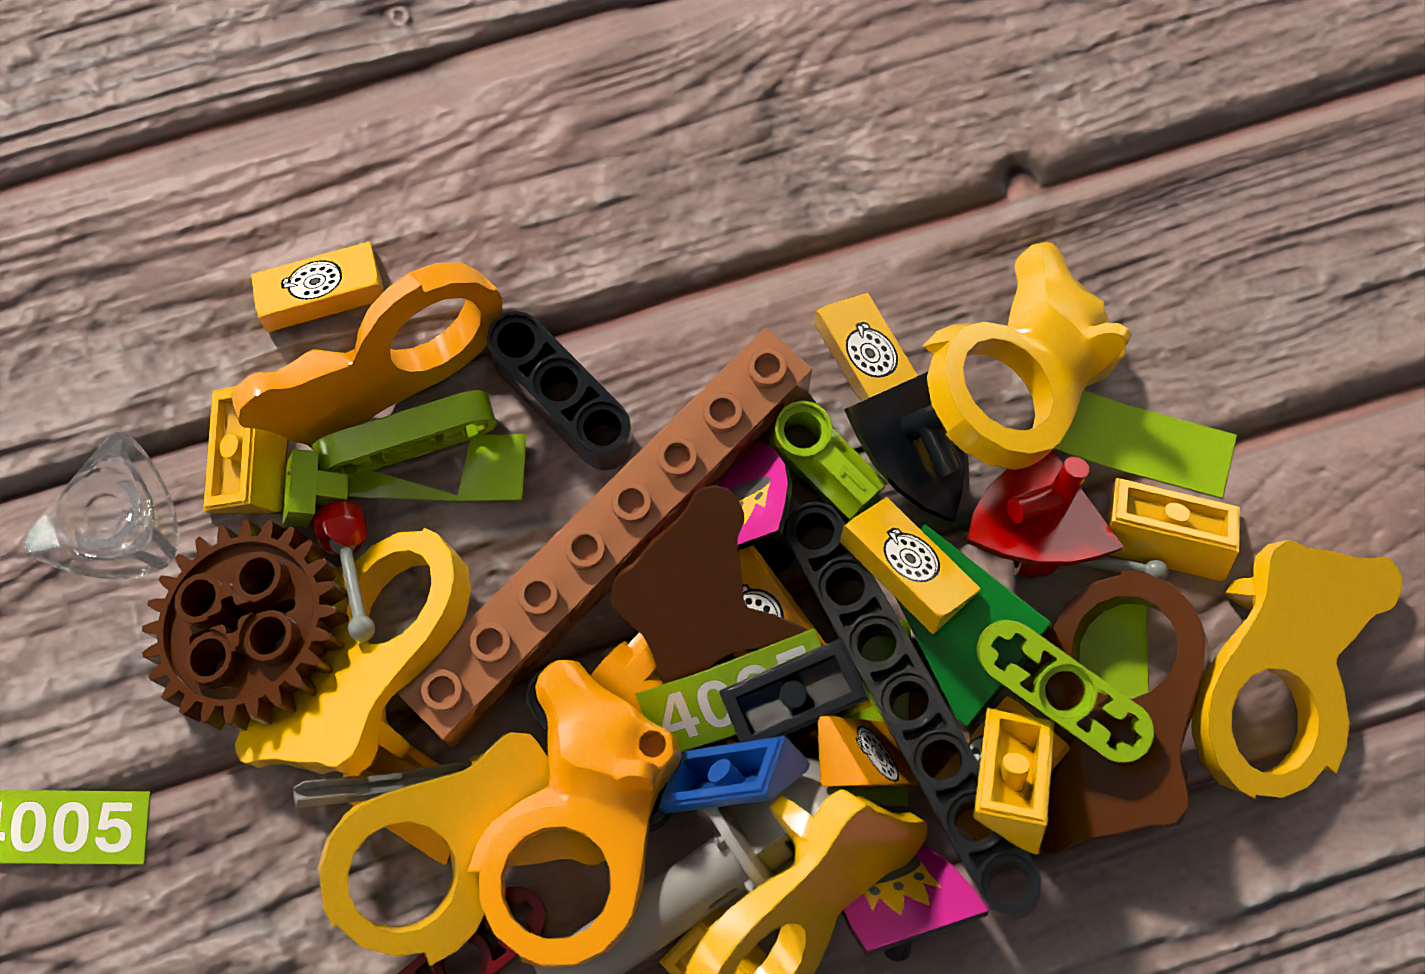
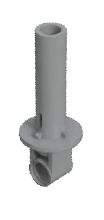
M806 758L810 763L809 769L773 799L738 804L731 810L727 806L706 808L715 824L713 826L715 836L644 884L635 918L623 938L608 953L575 968L542 969L535 966L537 974L627 973L745 889L751 893L772 878L791 869L795 863L796 847L770 810L769 806L783 795L814 817L825 799L841 790L840 787L822 786V783H820L819 759ZM594 919L592 922L584 926L582 929H580L573 935L589 928L596 919Z

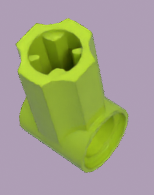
M809 401L792 402L784 407L777 416L771 431L769 447L775 449L789 470L794 471L826 504L832 506L846 524L868 506L888 484L832 428L830 417L816 403ZM791 425L805 426L815 436L816 444L804 449L795 447L785 437L784 429Z

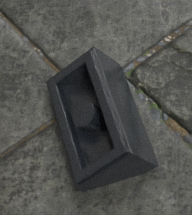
M839 638L719 690L740 743L785 736L789 741H792L818 730V720L822 716L846 718L872 705L843 638Z

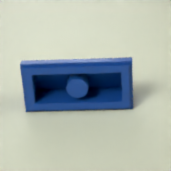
M785 736L681 752L682 758L678 767L669 778L659 809L666 814L771 800L801 777L809 769L810 763Z

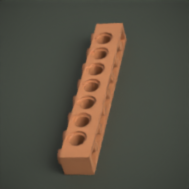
M765 327L456 632L443 651L418 676L398 691L397 694L450 747L454 748L612 590V583L616 576L636 561L653 538L681 516L694 493L701 488L715 486L773 428L777 416L782 409L792 402L800 401L809 392L812 368Z

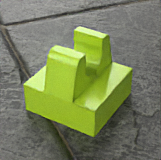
M292 449L286 465L282 526L308 528L315 515V510H319L322 506L331 502L347 501L349 475L318 470L319 451Z

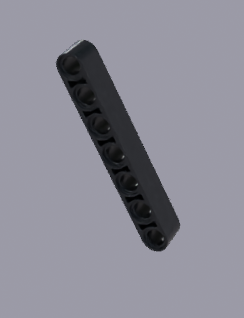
M811 501L800 505L791 512L786 521L785 534L793 555L838 638H843L864 686L977 893L988 910L1002 919L1016 920L1026 917L1036 908L1041 896V877L1029 852L1021 849L995 831L981 841H969L963 838L957 831V821L960 815L968 809L975 808L980 764L877 580L839 542L843 527L845 526L841 516L832 506L824 502ZM826 527L834 532L831 542L824 548L812 550L802 546L803 538L811 529ZM857 581L864 585L865 590L862 597L853 604L839 605L831 600L834 589L842 582ZM878 635L888 636L896 642V649L893 655L885 661L871 662L862 656V648L872 637ZM910 691L919 692L929 700L928 708L918 719L911 721L902 720L893 713V705L896 699L903 693ZM950 749L957 753L962 759L958 773L946 780H936L928 776L924 771V766L928 756L934 751ZM1005 868H1015L1023 872L1030 882V890L1027 896L1014 904H1006L997 900L990 891V882L998 871Z

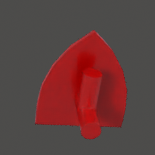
M1051 451L1043 459L1029 467L1005 470L986 488L972 514L967 544L1001 558L1042 566H1070L1094 561L1117 553L1124 547L1081 489L1089 473L1088 464L1079 457H1069L1063 464L1054 451Z

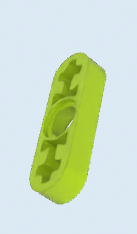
M482 390L466 391L329 434L317 440L312 445V451H319L318 470L346 474L351 478L477 438L493 430L497 426V420L487 392Z
M1000 620L990 624L983 630L977 641L976 653L981 667L990 676L1112 761L1131 762L1142 757L1148 751L1153 741L1154 727L1150 716L1141 706L1022 623L1012 620ZM1015 633H1018L1023 638L1019 644V650L1038 664L1043 651L1052 656V659L1041 666L1034 675L1030 690L1027 691L1020 685L1023 680L1030 676L1028 672L1011 662L1006 663L1002 669H999L994 664L998 658V653L991 645L998 636L1009 640ZM1060 671L1075 673L1083 686V694L1080 701L1074 707L1067 710L1053 708L1045 695V687L1052 675ZM1099 691L1107 695V699L1097 705L1103 711L1120 720L1128 712L1133 716L1129 728L1136 733V736L1130 744L1118 740L1112 748L1109 747L1106 743L1111 733L1107 728L1090 717L1084 730L1076 725L1079 720L1091 712Z

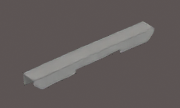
M458 762L418 768L417 771L354 779H352V776L304 781L293 788L296 808L365 801L400 788L454 774L467 769L468 766Z

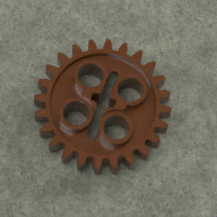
M247 519L243 520L239 534H236L224 525L219 526L216 545L210 544L201 537L195 539L198 556L193 560L180 554L175 557L176 563L182 572L177 578L160 576L159 582L168 590L166 598L151 599L147 603L150 608L160 613L159 620L142 626V632L157 639V643L149 646L142 652V655L158 665L148 677L150 681L165 688L161 698L179 707V713L219 730H222L225 724H228L240 731H246L251 718L265 726L272 725L273 706L275 705L290 714L296 712L293 694L299 689L308 695L315 696L317 691L310 679L314 671L331 674L334 669L323 659L325 651L342 649L345 644L331 635L332 628L349 622L348 615L333 607V605L347 597L348 594L345 589L333 582L340 571L335 565L324 558L327 552L313 541L308 540L307 537L293 527L285 530L274 521L267 520L261 529ZM274 577L272 584L264 591L267 582ZM215 599L213 606L206 612L210 603ZM285 634L283 644L278 650L274 651L276 642ZM225 657L223 666L216 672L219 662Z

